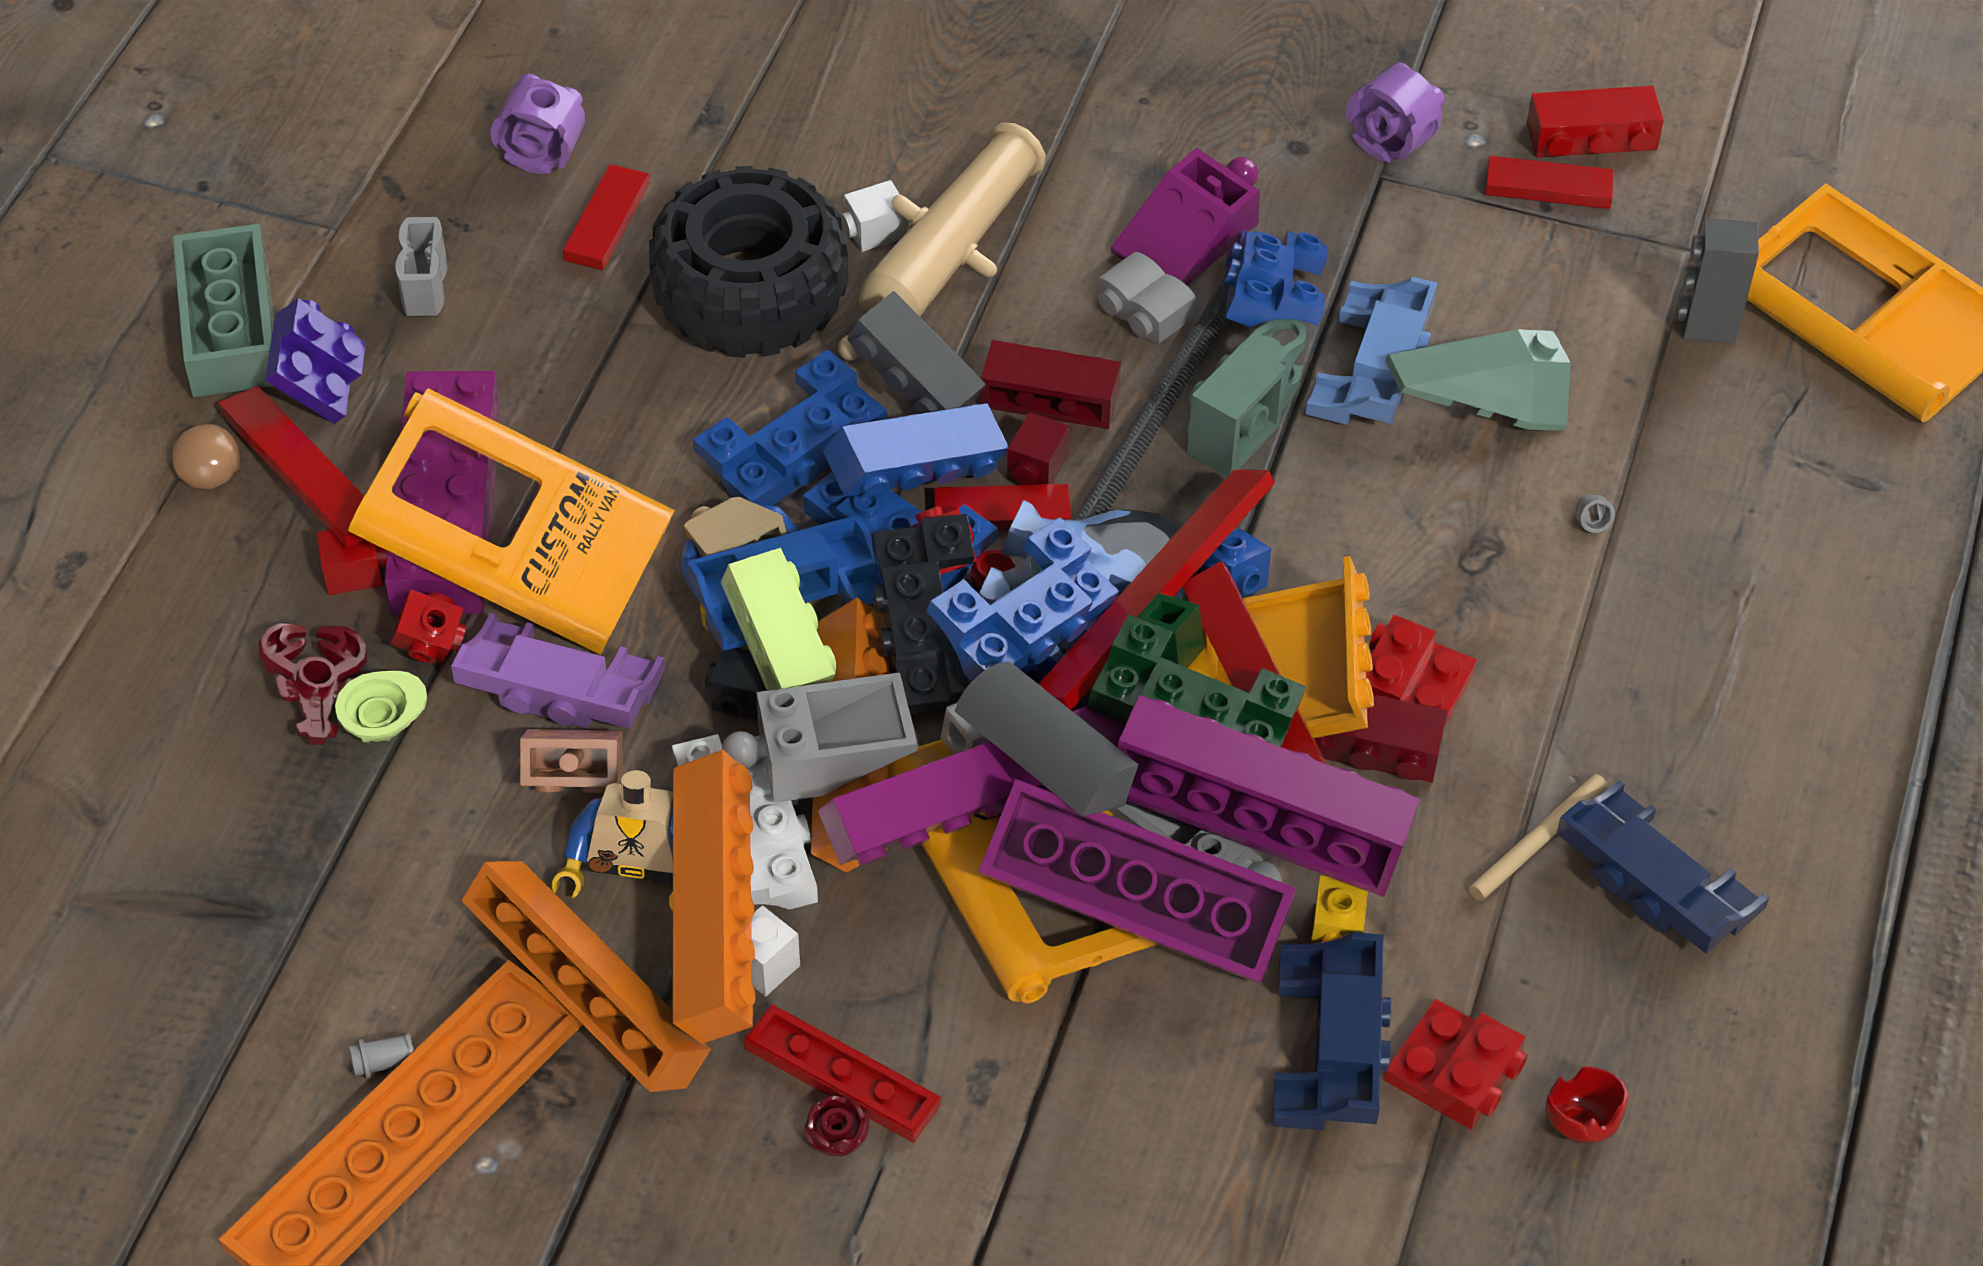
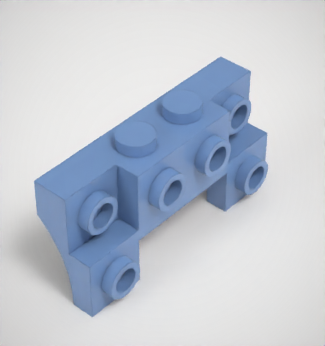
M1410 277L1396 283L1377 285L1351 281L1345 304L1340 310L1339 322L1366 328L1354 362L1353 376H1337L1318 372L1313 392L1307 401L1305 415L1348 425L1352 414L1393 424L1399 404H1402L1405 394L1400 392L1385 359L1389 354L1429 347L1432 332L1425 331L1435 301L1438 283L1416 277Z

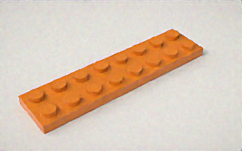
M508 960L218 1239L222 1250L242 1266H340L583 1024L543 984Z

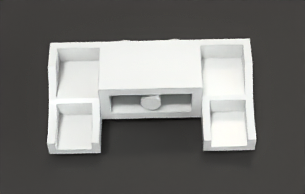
M716 734L672 745L673 758L677 766L722 750L723 744H721L719 735ZM764 757L759 758L756 764L748 769L753 782V787L750 791V815L753 820V831L750 833L751 857L754 864V871L751 875V898L753 904L774 905L790 910L817 903V884L804 849V844L811 842L807 820L804 814L796 816L793 805L798 804V800L773 803Z

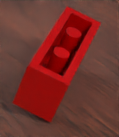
M1654 85L1532 93L1527 118V126L1536 158L1658 150L1664 123Z

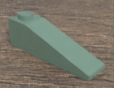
M1516 329L1389 354L1385 359L1401 393L1445 406H1451L1454 401L1475 407L1476 415L1490 418L1493 413H1498L1514 418V426L1527 430L1564 431L1567 426L1571 362L1554 331Z

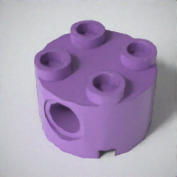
M1398 62L1390 68L1383 70L1352 94L1347 102L1346 119L1348 125L1353 122L1356 132L1352 136L1368 155L1381 162H1391L1394 159H1399L1398 161H1400L1436 134L1441 126V107L1445 103V98L1437 86L1431 85L1406 64Z
M523 74L518 82L511 86L490 128L493 145L497 149L500 144L506 151L503 157L510 164L524 171L548 174L551 173L553 167L559 166V170L565 167L586 123L585 112L581 106L583 101L581 94L571 87H561L551 81L539 79L533 74Z

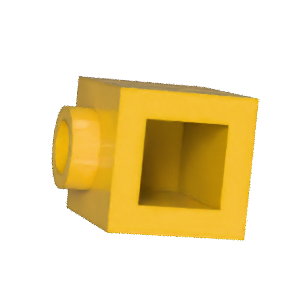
M1320 875L1311 944L1331 941L1353 932L1363 933L1368 891L1332 877Z

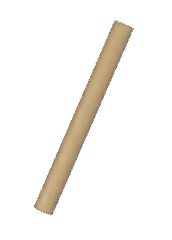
M1593 774L1469 886V892L1472 897L1480 902L1486 899L1556 835L1560 817L1580 800L1593 799L1607 788L1604 778L1598 774Z

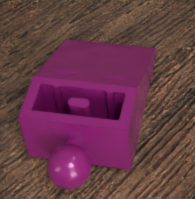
M1196 147L1166 173L1113 243L1111 253L1122 261L1134 252L1142 253L1153 260L1165 274L1176 277L1187 286L1229 250L1234 242H1237L1242 230L1250 232L1258 225L1260 190L1253 186L1258 179L1256 164L1249 158L1237 157L1231 160L1225 167Z

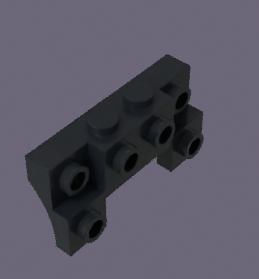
M960 514L921 519L919 527L873 532L871 544L878 585L872 586L875 613H883L886 627L879 631L881 652L883 657L891 656L893 673L900 672L910 715L929 713L940 707L958 702L971 681L964 675L960 660L948 637L926 611L931 600L943 593L939 570L974 563L975 554L968 515Z

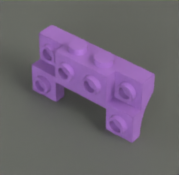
M494 613L489 614L484 625L472 640L461 645L451 665L454 683L498 694L500 706L507 707L519 714L530 713L552 719L561 725L572 724L587 729L592 719L631 729L642 704L650 703L665 670L664 657L657 656L655 661L628 655L627 648L620 646L614 660L606 670L605 657L533 639L535 635L533 623L527 622L523 628L498 621L497 614Z

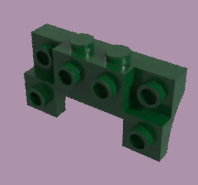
M1130 614L1128 615L1112 644L1109 658L1091 690L1087 709L1126 724L1138 696L1142 695L1153 700H1163L1174 708L1198 717L1214 719L1220 725L1244 734L1260 736L1266 742L1282 747L1307 686L1262 668L1251 692L1247 693L1164 659L1163 656L1170 644L1173 632Z

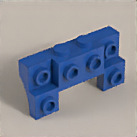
M1242 230L1237 242L1233 243L1225 266L1228 268L1223 283L1229 285L1225 318L1248 327L1276 319H1294L1318 326L1324 313L1325 294L1320 293L1316 286L1308 282L1296 281L1294 283L1293 269L1311 272L1320 276L1327 260V246L1322 244L1319 238L1306 232L1296 234L1287 231L1281 244V241L1271 234L1258 231L1251 233Z
M827 349L795 371V383L810 397L752 436H749L731 419L725 417L693 439V449L717 474L732 498L741 497L758 505H774L799 487L810 484L818 474L830 467L823 450L842 426L887 419V410L857 385V373Z
M833 472L803 495L804 513L820 525L859 515L869 528L871 536L876 531L908 528L917 523L915 515L921 513L920 510L891 489L871 497H866L864 494L845 497ZM963 504L959 511L961 514L968 515L969 524L974 534L973 548L976 558H978L980 554L998 539V528ZM973 564L941 575L943 593L961 582Z
M859 515L847 517L687 561L688 584L705 609L706 626L721 649L726 651L746 646L747 643L721 584L728 564L781 548L786 561H791L797 569L800 579V587L798 589L804 603L839 594L846 604L855 598H859L874 608L872 586L878 585L871 544L872 536L869 528Z
M1060 517L1028 537L1023 548L1036 561L1042 571L993 604L989 605L965 580H962L931 600L926 612L936 621L948 637L960 660L964 675L971 682L983 671L999 663L1010 661L1018 669H1022L1032 661L1035 664H1040L1053 652L1058 643L1064 639L1068 643L1075 640L1085 630L1089 622L1104 613L1115 601L1119 590L1087 560L1092 548Z

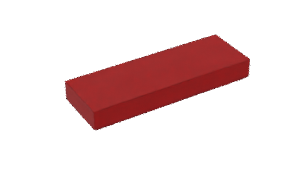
M1489 155L1485 195L1610 209L1613 199L1614 169Z
M612 164L608 166L563 249L564 261L600 270L605 269L650 184L649 173Z
M1069 484L934 488L935 507L941 506L944 514L959 509L965 504L996 526L998 530H1010L1023 500L1031 503L1041 518L1056 520L1060 517L1062 520H1071Z

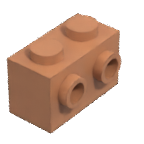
M527 729L520 738V786H534V790L537 792L563 791V787H582L583 792L604 793L607 785L612 783L619 784L623 776V730Z

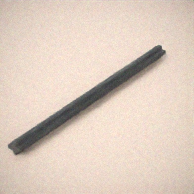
M1223 280L1188 334L1189 336L1186 337V340L1181 345L1182 347L1179 348L1168 369H1166V372L1161 377V380H1159V383L1156 385L1157 387L1154 388V391L1149 396L1150 398L1147 399V402L1142 407L1143 409L1136 417L1131 428H1129V431L1126 433L1127 435L1124 436L1119 447H1117V450L1114 452L1115 454L1112 455V458L1107 463L1108 465L1105 466V469L1102 471L1103 473L1100 474V477L1090 490L1091 492L1086 497V500L1083 501L1073 520L1080 521L1105 513L1110 510L1111 503H1114V500L1117 499V495L1122 491L1121 488L1124 487L1123 484L1127 483L1126 480L1132 475L1133 469L1136 468L1135 465L1138 464L1145 450L1148 449L1147 446L1153 441L1154 435L1157 434L1156 431H1159V428L1162 426L1161 424L1164 423L1163 420L1171 412L1172 405L1176 404L1177 398L1180 397L1179 394H1182V391L1185 389L1184 387L1187 386L1191 376L1194 375L1196 368H1198V365L1203 360L1202 358L1205 357L1209 347L1212 346L1213 340L1216 339L1220 329L1225 325L1224 322L1227 321L1225 315L1229 285L1223 283Z

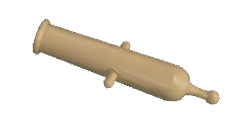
M1004 122L991 129L987 145L929 208L924 206L921 209L903 195L893 197L891 201L892 208L911 222V228L863 280L858 293V310L861 316L866 314L891 292L895 291L921 317L926 307L931 304L960 265L968 264L986 278H991L996 274V265L976 250L978 248L977 243L1029 176H1034L1044 168L1045 152L1040 141L1028 129L1016 123ZM847 335L839 341L838 352L843 359L854 361L859 356L854 351L852 344L847 340L849 337Z

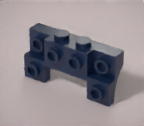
M1620 780L1597 797L1586 801L1580 800L1560 817L1556 834L1593 863L1590 874L1596 878L1603 889L1610 893H1615L1630 905L1637 916L1643 921L1652 923L1664 934L1673 927L1706 954L1729 933L1734 936L1739 933L1767 906L1769 897L1764 893L1757 897L1735 879L1737 872L1732 868L1708 885L1711 873L1649 825L1654 819L1656 808L1652 805L1647 808L1643 807L1623 791L1625 784Z
M1353 932L1344 937L1321 943H1281L1278 996L1318 999L1315 1072H1276L1272 1126L1324 1130L1325 1120L1377 1124L1380 1110V1071H1388L1390 1062V1041L1381 1040V1027L1389 1028L1391 1018V997H1382L1384 935Z

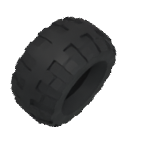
M735 166L736 170L721 172L719 169L702 175V180L695 184L689 182L676 191L675 197L670 202L665 203L653 224V237L649 240L650 278L657 305H662L665 319L682 336H689L690 339L694 340L695 345L710 352H713L715 349L726 351L727 356L745 358L746 354L762 353V357L780 354V349L790 345L796 348L811 340V335L815 333V329L818 331L823 330L838 311L839 299L841 296H845L848 284L846 231L842 229L839 213L826 196L816 191V187L801 177L797 179L788 176L787 171L771 167L768 170L753 169V166ZM743 251L773 253L770 256L757 260L743 261L724 257Z

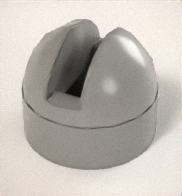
M1590 494L1579 500L1576 505L1575 514L1578 522L1585 530L1591 533H1600L1612 525L1615 518V509L1605 497L1598 494ZM1591 506L1597 518L1592 521L1588 510Z

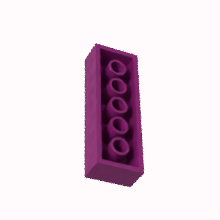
M406 371L400 434L409 420L404 417V414L415 392L423 395L428 388L500 423L501 403L496 371ZM428 430L422 435L395 482L394 495L490 542L496 461L436 431ZM388 551L385 584L392 615L400 614L410 589L426 595L430 592L446 595L454 600V605L464 608L462 614H484L485 598Z
M1139 695L1117 747L1139 764L1127 801L1382 897L1386 895L1421 800L1407 794L1400 788L1384 786L1360 777L1354 771L1330 766L1314 760L1306 753L1287 750L1266 742L1260 736L1244 734L1220 725L1214 719L1198 717L1174 708L1163 700H1153Z
M1018 779L1014 781L979 870L982 875L1260 985L1297 893V888L1103 812L1082 817L1054 793Z

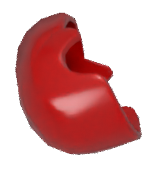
M1583 1066L1571 1080L1564 1081L1562 1077L1556 1080L1550 1090V1094L1547 1096L1545 1111L1554 1129L1573 1142L1592 1143L1604 1141L1617 1132L1625 1116L1629 1094L1625 1083L1610 1071L1592 1066Z

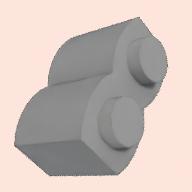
M407 217L399 229L401 252L397 257L395 266L402 308L406 316H437L444 305L445 295L442 281L446 276L448 268L441 223L437 217Z
M1132 253L1098 278V300L1103 310L1110 315H1116L1118 318L1128 321L1132 331L1137 336L1146 338L1153 343H1161L1195 318V294L1182 281L1172 275L1165 274L1153 260L1142 253Z

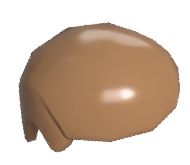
M198 424L183 431L176 441L172 451V463L177 477L191 487L214 489L226 483L233 476L234 472L240 469V449L235 438L225 428L216 424Z

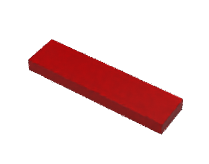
M774 1004L769 1006L744 1039L745 1050L828 1096H844L856 1101L862 1108V1111L868 1114L869 1119L912 1143L916 1141L941 1106V1096Z

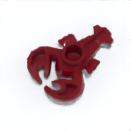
M278 623L266 629L258 642L259 663L268 673L279 674L276 675L275 680L283 700L297 701L302 717L305 719L296 724L297 735L299 737H306L308 744L324 745L327 738L336 737L339 728L338 725L328 720L333 703L336 704L339 692L349 681L353 680L352 678L357 677L367 663L366 644L357 632L348 627H321L317 630L316 638L327 639L334 643L331 644L325 640L317 642L320 653L326 659L309 656L294 663L292 660L305 648L306 640L302 639V637H306V628L296 624ZM294 638H301V639H300L299 641H297V642H290V641H289V640L294 639ZM347 677H350V678L347 679L346 681L338 683L339 681H341V680H343V679H345V678H347Z

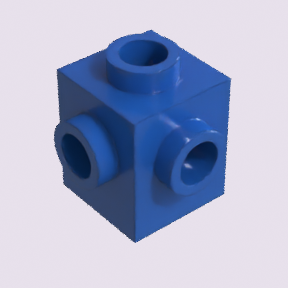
M1236 529L1228 535L1198 569L1197 575L1223 561L1242 598L1268 586L1272 548L1244 530Z

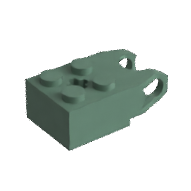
M1276 319L1267 322L1257 328L1231 355H1224L1218 362L1215 371L1205 382L1201 380L1194 386L1188 399V403L1191 405L1190 420L1186 427L1188 455L1228 477L1234 469H1240L1281 425L1282 411L1301 384L1302 366L1294 363L1303 351L1306 343L1305 324L1294 319ZM1289 329L1295 332L1298 337L1282 346L1272 336L1277 330ZM1290 373H1291L1292 376H1293V378H1292L1291 380H1289V375H1290Z

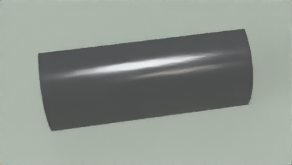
M1010 661L999 663L986 669L965 689L954 711L1082 817L1125 806L1139 764Z

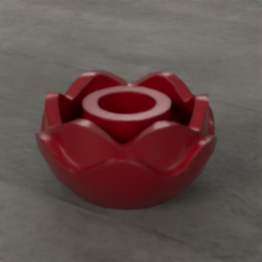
M829 1096L822 1101L816 1102L811 1107L804 1126L805 1134L809 1143L817 1151L832 1157L846 1156L853 1153L865 1142L869 1130V1117L865 1111H862V1108L856 1101L844 1096ZM834 1126L841 1127L840 1130H833L832 1128Z

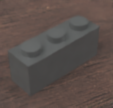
M1705 218L1701 235H1693L1690 260L1694 261L1693 266L1686 265L1683 291L1687 293L1686 296L1679 295L1676 308V321H1683V339L1736 343L1759 255L1758 222Z
M895 291L891 292L858 319L847 339L852 344L856 354L861 359L869 361L883 376L888 387L900 393L914 407L916 414L971 406L986 385Z

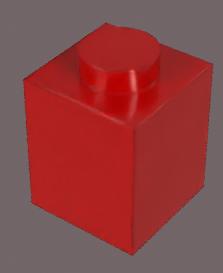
M330 530L317 532L321 566L328 595L383 586L380 568L386 567L387 564L386 549L367 540L346 548Z

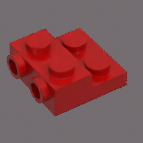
M1393 614L1388 625L1378 623L1369 643V649L1373 650L1371 654L1372 671L1366 672V679L1368 678L1370 681L1372 692L1374 695L1448 710L1447 725L1476 670L1478 659L1435 643V630Z
M1435 998L1389 1064V1070L1385 1071L1383 1080L1472 1130L1482 1114L1489 1118L1496 1110L1504 1093L1500 1087L1505 1080L1509 1078L1514 1081L1521 1073L1528 1058V1054L1522 1051L1526 1036L1482 1012L1475 1021Z

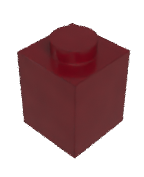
M1029 412L1008 447L1007 478L1017 481L1022 485L1053 484L1069 455L1070 426Z

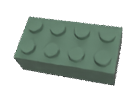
M260 224L173 235L183 357L193 398L243 391L255 386L260 388L273 386L265 381L274 326V313L268 260Z

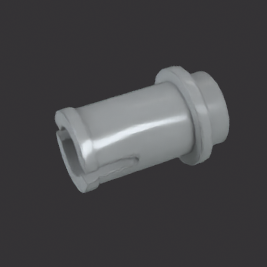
M410 1033L364 1043V1039H358V1045L349 1046L354 1075L365 1074L366 1079L371 1078L372 1072L398 1067L414 1051Z

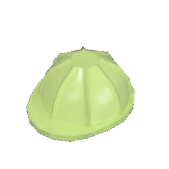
M377 671L362 674L349 681L339 692L335 708L337 719L347 732L367 743L370 741L389 742L391 738L407 728L422 713L428 698L425 685L418 677L409 672Z

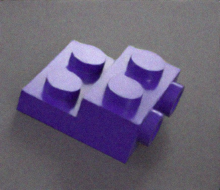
M298 298L275 314L265 381L335 424L346 416L350 383L362 375L366 342L355 335V330L351 325L344 322H334L323 315L320 306L316 302L300 300Z

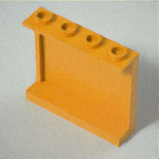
M1351 556L1343 557L1344 578L1243 598L1282 676L1307 686L1299 705V710L1314 738L1368 728L1367 708L1374 706L1372 687L1369 679H1366V672L1372 671V657L1369 646L1364 640V636L1371 635L1369 615L1367 609L1363 607V601L1370 599V592L1365 573L1357 574ZM1202 626L1204 649L1188 669L1232 686Z

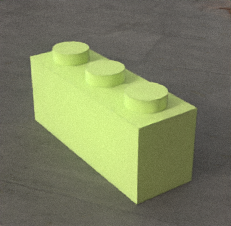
M781 548L728 564L721 584L767 691L831 682L836 671L834 654L828 645L823 646L817 632L818 620L816 613L810 603H804L798 589L800 587V579L797 569L791 561H786Z

